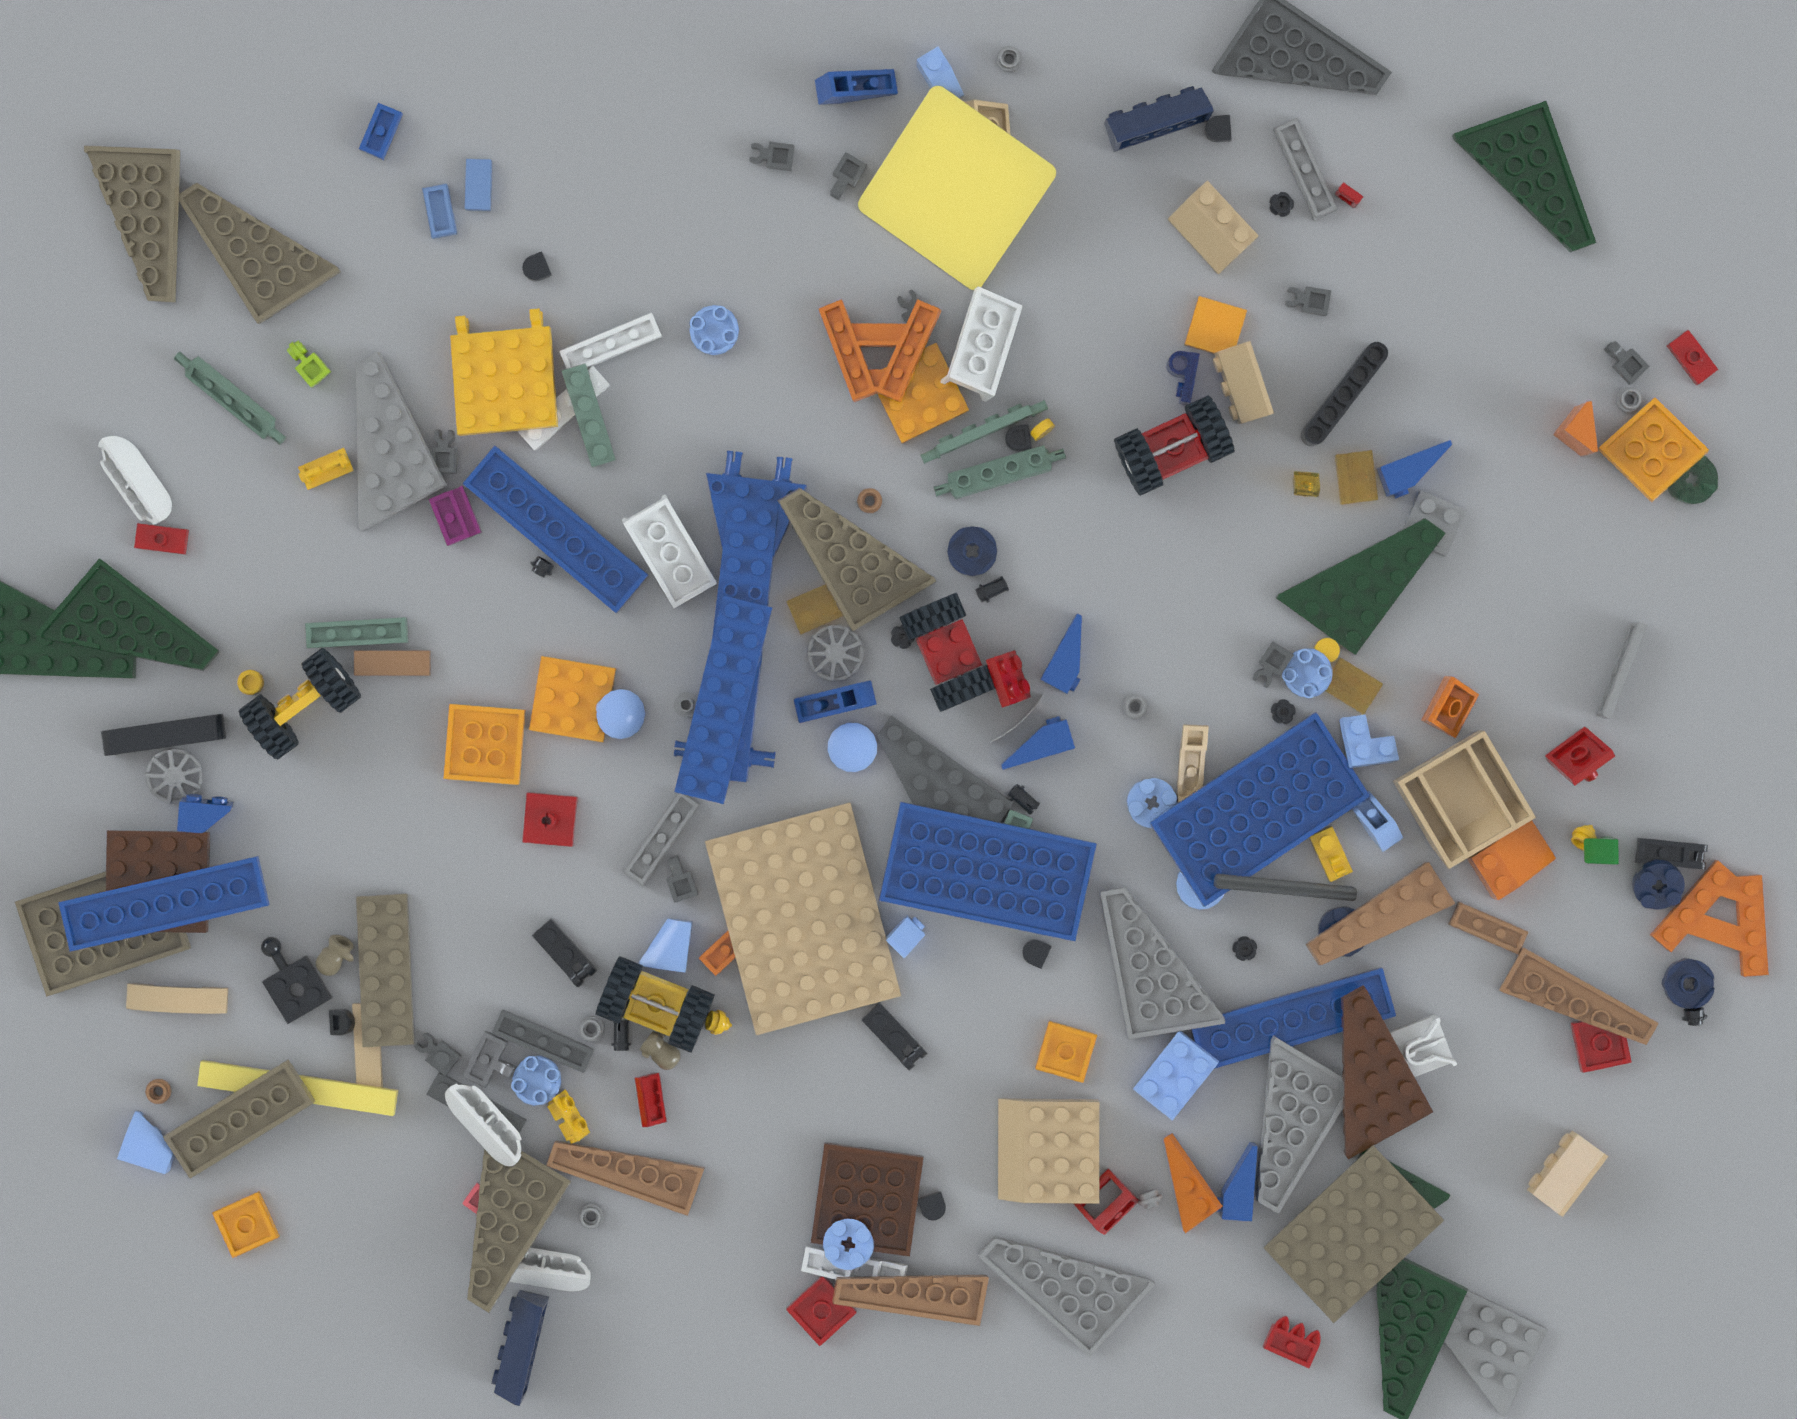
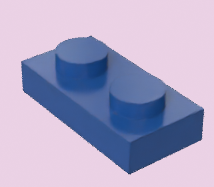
M378 103L359 150L384 160L403 116L402 112Z

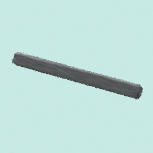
M1216 874L1214 877V886L1218 889L1355 901L1357 897V889L1351 886Z

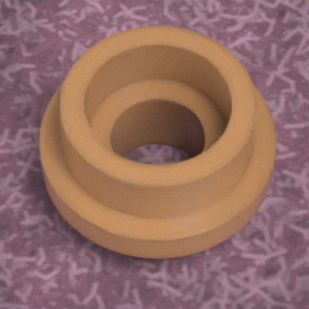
M872 488L862 490L857 498L859 508L865 513L878 511L882 505L881 494ZM868 496L873 497L875 500L871 506L865 503V499Z
M154 1079L146 1087V1097L154 1104H162L170 1098L171 1087L163 1079ZM156 1087H161V1088H162V1090H163V1094H162V1095H157V1094H156V1092H155Z

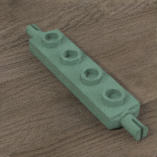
M181 351L175 355L174 361L185 368V377L262 439L269 436L279 445L284 442L286 436L275 429L276 418L217 372L210 364L206 363L199 356L190 360Z
M1045 400L1032 406L1027 405L1024 407L1020 403L1007 409L1009 413L1002 417L995 414L984 419L986 424L979 427L972 424L963 428V434L956 437H953L952 434L939 439L940 444L936 445L934 449L920 454L923 463L925 464L936 458L939 459L942 455L1026 418L1035 417L1036 414L1048 410Z
M1044 445L948 473V483L934 486L936 497L951 492L955 499L1049 472L1052 469V462L1066 459L1063 448L1049 453Z

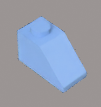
M939 46L917 59V68L930 89L934 86H942L958 98L964 96L958 80Z
M1368 791L1370 797L1351 810L1371 839L1384 852L1403 839V836L1395 820L1372 793Z
M907 915L886 936V941L905 958L925 936V932L922 930L925 926L917 917L914 916L911 919Z

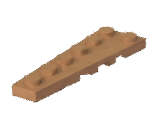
M1425 862L1305 945L1317 964L1323 965L1454 905L1455 902L1430 863Z
M1524 947L1521 949L1499 988V991L1645 1045H1647L1659 1024Z
M560 1141L554 1142L546 1166L686 1216L689 1214L705 1169L702 1166Z
M987 1275L837 1277L832 1302L836 1305L980 1326L989 1277Z

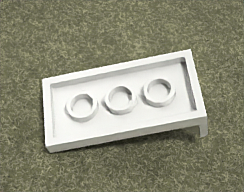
M979 286L975 288L948 374L941 379L940 383L946 384L951 381L977 392L984 402L993 398L1023 306Z
M666 494L661 496V500L630 518L624 517L622 519L625 528L673 608L678 607L717 584Z
M1435 1014L1389 1031L1414 1077L1448 1064L1452 1066L1457 1065L1442 1031L1440 1017Z

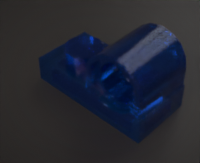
M1177 351L1166 362L1168 373L1171 376L1183 379L1182 382H1178L1175 397H1179L1178 404L1188 405L1191 403L1200 353ZM1173 359H1183L1185 369L1176 370L1173 367Z

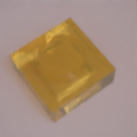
M1294 471V495L1319 497V473Z

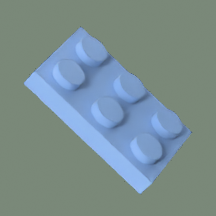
M1178 1031L1133 1090L1173 1121L1219 1061L1182 1031Z

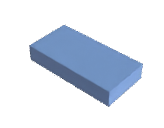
M466 159L465 210L491 211L492 160Z
M448 184L422 188L431 237L436 239L457 235Z

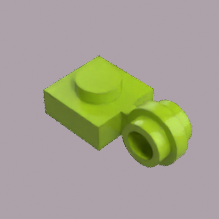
M299 340L296 342L292 341L289 344L287 352L295 361L299 359L302 361L295 369L311 388L332 372L316 352L306 357L305 354L308 350Z

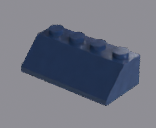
M1187 87L1182 89L1179 95L1171 97L1170 94L1158 97L1155 103L1147 105L1146 102L1134 105L1131 111L1123 113V110H1118L1110 113L1104 125L1113 152L1207 122L1214 109L1203 88Z
M520 1290L516 1297L512 1296L509 1311L513 1312L511 1321H506L503 1332L507 1339L505 1345L500 1346L497 1360H501L500 1369H495L492 1378V1384L495 1385L494 1393L517 1406L521 1405L527 1393L549 1300L548 1296Z

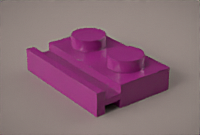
M464 486L429 499L447 546L482 533Z

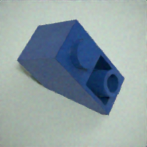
M187 794L186 797H182L179 801L177 831L205 832L231 811L234 802L227 801L228 798L214 796L210 800L202 799V796L198 794Z

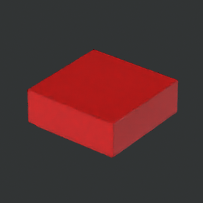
M1344 182L1334 193L1335 196L1352 208H1355L1364 197Z

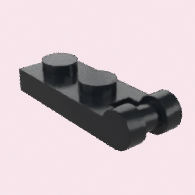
M1637 838L1635 863L1645 864L1653 860H1666L1675 867L1706 870L1704 854L1708 851V845ZM1689 851H1694L1693 861L1688 860Z
M552 918L532 935L576 987L579 988L588 975L592 976L597 972L595 966ZM577 962L582 965L578 972L572 968Z
M880 1002L862 1018L864 1024L909 1071L915 1066L914 1063L920 1057L923 1059L928 1054ZM910 1045L913 1051L906 1056L902 1050Z

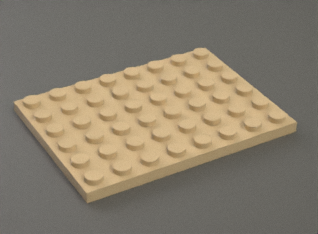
M850 802L705 841L756 1035L901 996Z

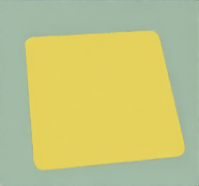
M934 86L929 90L860 197L858 207L863 214L967 288L974 290L978 286L982 287L1054 181L1056 169L1051 163L942 86Z

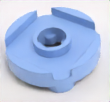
M1158 778L1143 779L1135 783L1127 796L1128 811L1132 819L1147 828H1152L1149 824L1151 820L1177 804V795L1167 782ZM1153 796H1156V802L1159 803L1158 807H1153L1151 810L1147 809L1146 798L1151 799Z
M843 1219L833 1223L826 1231L823 1240L825 1257L835 1267L843 1270H853L861 1267L870 1259L874 1250V1240L871 1232L864 1223L855 1219ZM851 1237L852 1242L855 1243V1248H850L849 1252L845 1251V1246L842 1245V1241Z

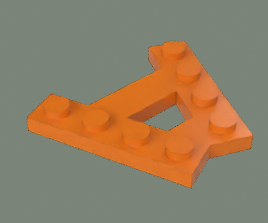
M842 299L819 308L854 402L877 393L901 402L940 316L941 309L917 299L907 323L893 324L851 323ZM861 347H896L886 369H868Z
M1715 860L1650 936L1667 951L1672 952L1687 934H1691L1738 950L1741 976L1769 975L1762 875L1735 876L1721 862ZM1720 896L1736 901L1737 925L1704 914Z

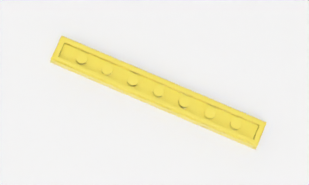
M202 1060L200 1061L197 1086L235 1092L270 1070ZM299 1075L315 1099L313 1104L389 1116L395 1115L398 1090Z

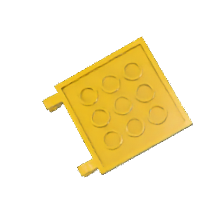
M540 308L529 309L532 328L470 334L469 319L465 315L455 316L458 335H450L458 436L558 427L552 334L550 326H543V312L540 311Z

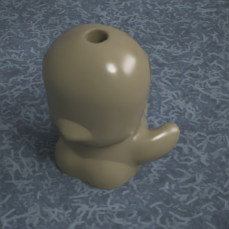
M331 935L328 939V947L323 948L318 955L315 963L316 968L321 974L326 976L335 975L340 970L343 959L349 962L354 960L353 955L350 953L354 949V945L348 938L342 935Z
M652 1031L639 1050L642 1052L643 1057L649 1058L651 1056V1059L661 1069H673L680 1060V1051L663 1040L666 1036L665 1034Z

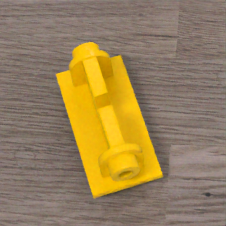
M345 448L298 467L300 471L298 475L300 480L305 483L307 490L354 471Z
M566 1089L548 1102L547 1108L555 1121L561 1118L565 1121L558 1126L566 1141L569 1140L573 1144L590 1133L585 1119L581 1117L573 1098L569 1096Z

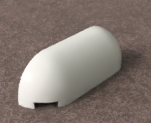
M108 436L102 438L98 444V447L102 448L103 456L100 464L133 513L141 521L145 519L151 522L152 525L166 519L172 509L171 498L139 450L122 437Z
M455 1084L449 1087L445 1092V1099L456 1118L496 1161L505 1166H514L521 1157L520 1141L522 1140L515 1127L476 1086Z
M530 1248L510 1282L563 1291H581L590 1285L591 1274L590 1270H588L587 1266L578 1256Z

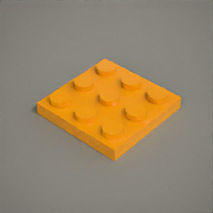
M937 343L924 349L901 402L877 393L902 444L969 411L957 384L951 381L946 384L940 383L941 379L948 374L949 367Z
M1653 398L1598 449L1651 503L1709 451L1656 398Z
M541 656L529 730L604 742L605 733L598 725L596 704L606 694L613 691L616 668Z
M449 704L443 779L520 785L526 710Z

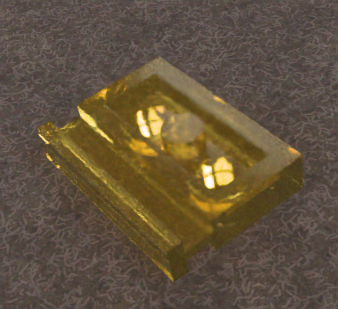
M1372 450L1336 454L1335 463L1340 504L1378 500Z
M825 584L786 601L800 635L843 617Z
M1339 658L1332 669V681L1325 692L1364 715L1383 683L1346 660Z

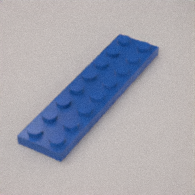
M494 446L462 483L615 613L619 612L649 576L497 446Z
M723 595L674 792L724 804L772 607Z
M259 856L58 902L70 952L270 905Z
M1379 967L1224 1012L1222 1014L1225 1017V1024L1191 1029L1194 1042L1219 1061L1215 1067L1219 1068L1270 1053V1043L1273 1035L1290 1046H1295L1343 1032L1341 997L1362 985L1367 989L1383 1020L1395 1017L1396 1013L1383 968Z

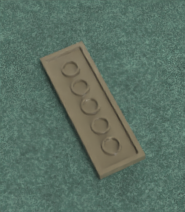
M408 894L356 897L362 1046L413 1045L414 1022Z
M288 1059L165 1134L163 1138L188 1177L192 1178L312 1105L315 1099Z

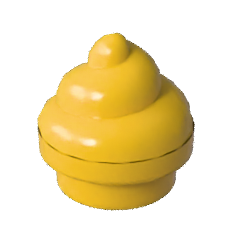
M1584 825L1574 829L1571 838L1574 846L1584 850V839L1597 838L1593 825Z
M711 1010L708 1013L705 1029L709 1030L711 1034H722L732 1027L725 1012Z

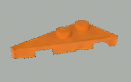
M1172 1133L1164 1138L1183 1231L1187 1233L1223 1206Z

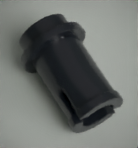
M1000 576V578L983 586L979 584V588L975 589L981 603L984 601L988 603L990 602L989 599L1009 591V588L1003 576Z
M1016 784L1007 795L1011 797L1010 801L1014 800L1031 815L1034 812L1033 809L1036 810L1040 803L1024 790L1025 787L1023 785Z
M621 1020L619 1024L613 1022L614 1043H611V1046H614V1051H629V1046H631V1043H629V1020Z

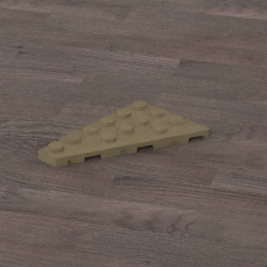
M84 146V152L88 154L91 161L92 171L99 181V187L106 204L110 206L116 220L114 223L121 232V239L128 256L134 262L137 277L143 284V291L147 300L176 302L180 150Z
M195 183L179 194L180 204L257 324H261L341 273L337 266L198 183Z
M801 488L777 500L852 631L936 582L933 576Z
M484 1149L467 1300L488 1313L491 1312L571 1184L570 1180L521 1151V1157L514 1166H505L496 1161Z

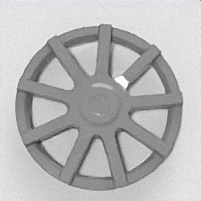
M829 625L817 631L811 638L807 650L808 661L813 671L820 677L830 681H841L854 675L860 668L864 655L863 645L857 634L841 625ZM833 629L844 631L839 642L835 641ZM829 631L831 643L827 644L819 636ZM849 633L851 636H853L856 642L848 646H843V643ZM815 640L825 647V651L812 652ZM859 647V658L846 654L847 650ZM812 656H825L826 659L816 667ZM844 659L857 662L852 671L848 670ZM828 662L832 664L830 676L820 671ZM836 664L841 665L846 675L834 677Z
M170 748L162 750L152 757L147 765L145 777L152 795L154 794L158 799L168 804H176L182 798H172L174 787H177L181 795L186 797L187 793L182 786V783L195 787L190 794H197L203 782V771L200 763L192 754L182 749ZM168 753L170 766L166 767L158 758ZM173 753L185 755L179 765L174 764ZM190 758L196 767L184 771L182 767ZM155 763L164 773H151L153 764ZM198 772V783L185 778L188 774ZM151 778H163L164 781L154 788ZM165 785H169L168 797L158 792Z

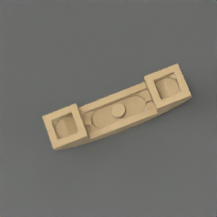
M1183 724L1178 763L1177 803L1203 787L1208 725Z
M127 984L126 1009L168 1013H227L228 988Z

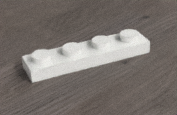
M649 313L559 352L566 369L586 363L587 368L659 339L662 335L653 313Z
M592 366L588 369L597 398L610 384ZM567 389L556 398L558 427L518 431L534 451H537L575 417Z

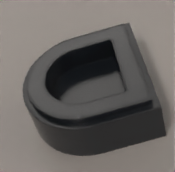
M1230 115L1214 116L1208 120L1205 126V134L1210 141L1231 142Z
M542 251L527 257L523 262V273L531 281H541L552 276Z
M1029 424L1013 426L1007 431L1005 442L1011 450L1024 451L1032 449Z
M1033 939L1024 945L1022 954L1026 962L1042 969L1052 946Z
M329 1010L330 1035H344L353 1031L355 1018L349 1010Z
M941 1191L918 1198L921 1212L926 1219L934 1221L944 1215L946 1205Z

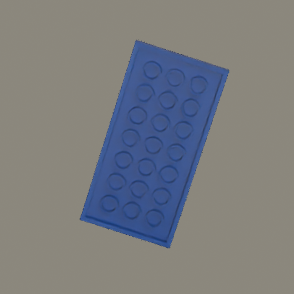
M1314 712L1151 820L1149 824L1202 906L1206 907L1230 891L1229 889H1218L1214 886L1216 874L1251 877L1369 798L1370 795L1353 768H1349L1346 757L1317 712Z
M900 801L879 901L1076 941L1097 843Z

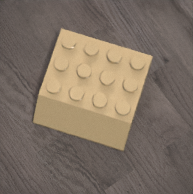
M1483 730L1476 731L1393 781L1430 846L1448 869L1536 818L1487 733Z
M998 1098V1199L1020 1203L1099 1204V1100Z

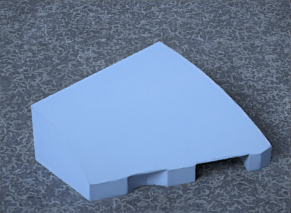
M668 918L639 961V964L643 965V967L685 973L693 921Z
M135 1111L117 1159L162 1174L168 1173L175 1155L165 1142L161 1131L156 1126L153 1127L143 1117L144 1114L142 1112Z

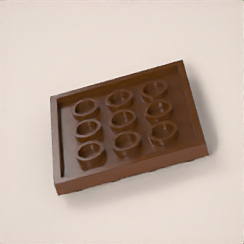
M107 830L106 891L208 868L210 861V832ZM209 920L157 932L207 933Z
M825 1142L811 1243L823 1245L825 1233L833 1223L843 1219H855L864 1223L871 1232L874 1240L873 1252L910 1257L924 1156ZM851 1237L842 1241V1245L845 1248H855V1243L852 1242Z

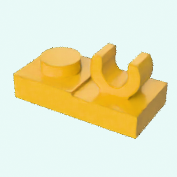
M1332 826L1309 837L1329 882L1353 872Z

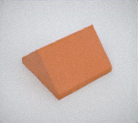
M1592 401L1575 406L1553 434L1580 456L1598 452Z
M1444 676L1421 721L1456 738L1479 694L1455 677Z

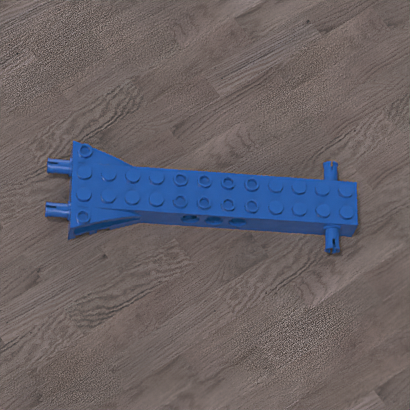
M727 451L725 473H722V475L706 473L723 549L713 633L723 595L764 606L769 604L774 557L790 524L777 500L798 488L804 491L807 489V485L796 484L790 481L792 458L786 457L784 468V458H776L775 479H772V481L742 477L740 475L743 453L737 451L735 452L734 462V452ZM763 648L730 781L748 782L749 767L751 765L774 768L775 761L765 760L764 758L775 759L776 752L753 750L752 747ZM675 741L674 747L685 749L686 742ZM674 750L675 757H683L684 750Z

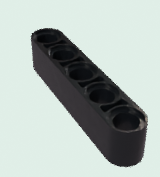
M1373 342L1363 349L1301 431V439L1306 445L1316 446L1326 439L1388 357V349L1383 343ZM1371 348H1375L1380 352L1381 356L1378 361L1370 358L1369 351ZM1356 368L1363 369L1365 372V379L1363 381L1355 378L1354 370ZM1340 388H1346L1350 392L1349 400L1344 401L1339 397ZM1325 408H1331L1334 411V420L1329 421L1325 419L1323 415ZM1309 428H1316L1319 431L1320 437L1317 441L1309 438Z
M223 714L105 730L101 731L104 756L226 739Z

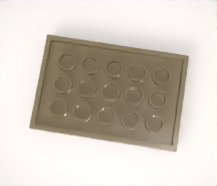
M106 871L15 901L46 997L191 949L187 933L153 932L70 952L58 902L105 892Z
M1372 1145L1264 1246V1249L1325 1315L1335 1323L1433 1232L1444 1219L1381 1152Z

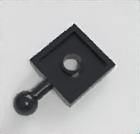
M268 937L263 940L261 944L263 954L272 957L280 971L266 978L262 983L287 1024L333 998L307 955L288 966L280 953V941L275 937ZM293 983L301 984L304 988L303 995H293L291 985Z

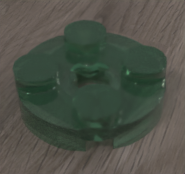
M1703 456L1667 490L1673 498L1685 504L1702 503L1709 499L1718 489L1717 470L1708 457ZM1690 472L1698 477L1695 486L1692 483L1687 484L1686 482Z

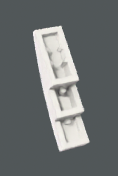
M806 1246L801 1271L832 1279L837 1277L906 1276L908 1265L870 1257L861 1267L853 1270H843L835 1267L825 1257L824 1248Z

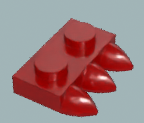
M1284 1316L1276 1321L1275 1324L1272 1323L1263 1348L1309 1369L1320 1346L1321 1337L1319 1330H1315L1304 1338L1305 1328L1303 1323L1297 1324L1289 1331V1320L1287 1316Z

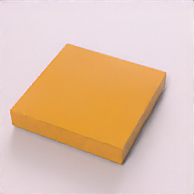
M1199 296L1184 345L1212 354L1236 346L1247 310Z
M1049 1020L1035 1069L1084 1083L1097 1034Z
M260 1191L212 1212L232 1258L280 1237Z

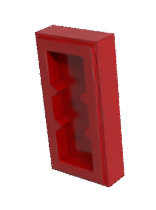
M1686 330L1666 345L1695 385H1699L1719 370L1689 330Z
M137 523L134 548L186 555L189 530Z
M659 1073L635 1077L642 1127H651L667 1122Z

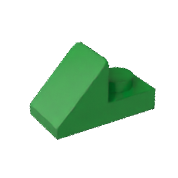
M1611 836L1584 839V862L1587 864L1618 865V839Z

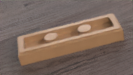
M354 651V676H431V651Z
M1461 902L1457 903L1448 924L1518 955L1528 935V931Z

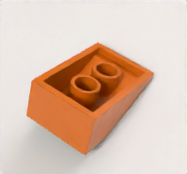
M1532 820L1467 858L1486 890L1495 900L1502 899L1522 886L1556 859Z

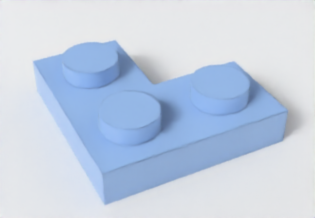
M1366 715L1343 717L1339 720L1349 768L1393 763L1399 760L1394 736L1371 739Z

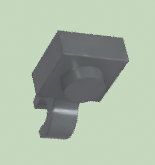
M845 152L833 172V176L838 178V180L831 189L830 196L839 200L847 185L855 188L867 168V164Z
M1616 341L1610 342L1604 348L1605 352L1617 361L1612 367L1628 384H1632L1650 367L1633 348L1625 352Z
M679 857L669 858L668 863L673 876L666 880L674 903L697 896L698 891L691 870L683 873Z

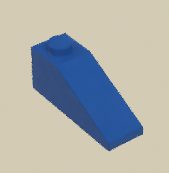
M894 69L827 72L815 79L819 105L842 104L898 94Z
M1451 440L1377 468L1376 471L1386 497L1394 495L1396 499L1409 494L1408 488L1415 486L1451 447Z
M1078 613L1072 620L1040 678L1041 681L1065 694H1068L1069 690L1074 692L1081 680L1077 677L1080 672L1082 616Z
M871 680L793 699L799 723L877 705Z
M1060 716L1045 720L1047 725L1041 726L1001 763L1002 770L1075 749L1067 719L1061 720Z
M1249 1142L1222 1187L1221 1197H1217L1223 1207L1216 1212H1219L1220 1217L1224 1220L1252 1222L1258 1149L1255 1142Z

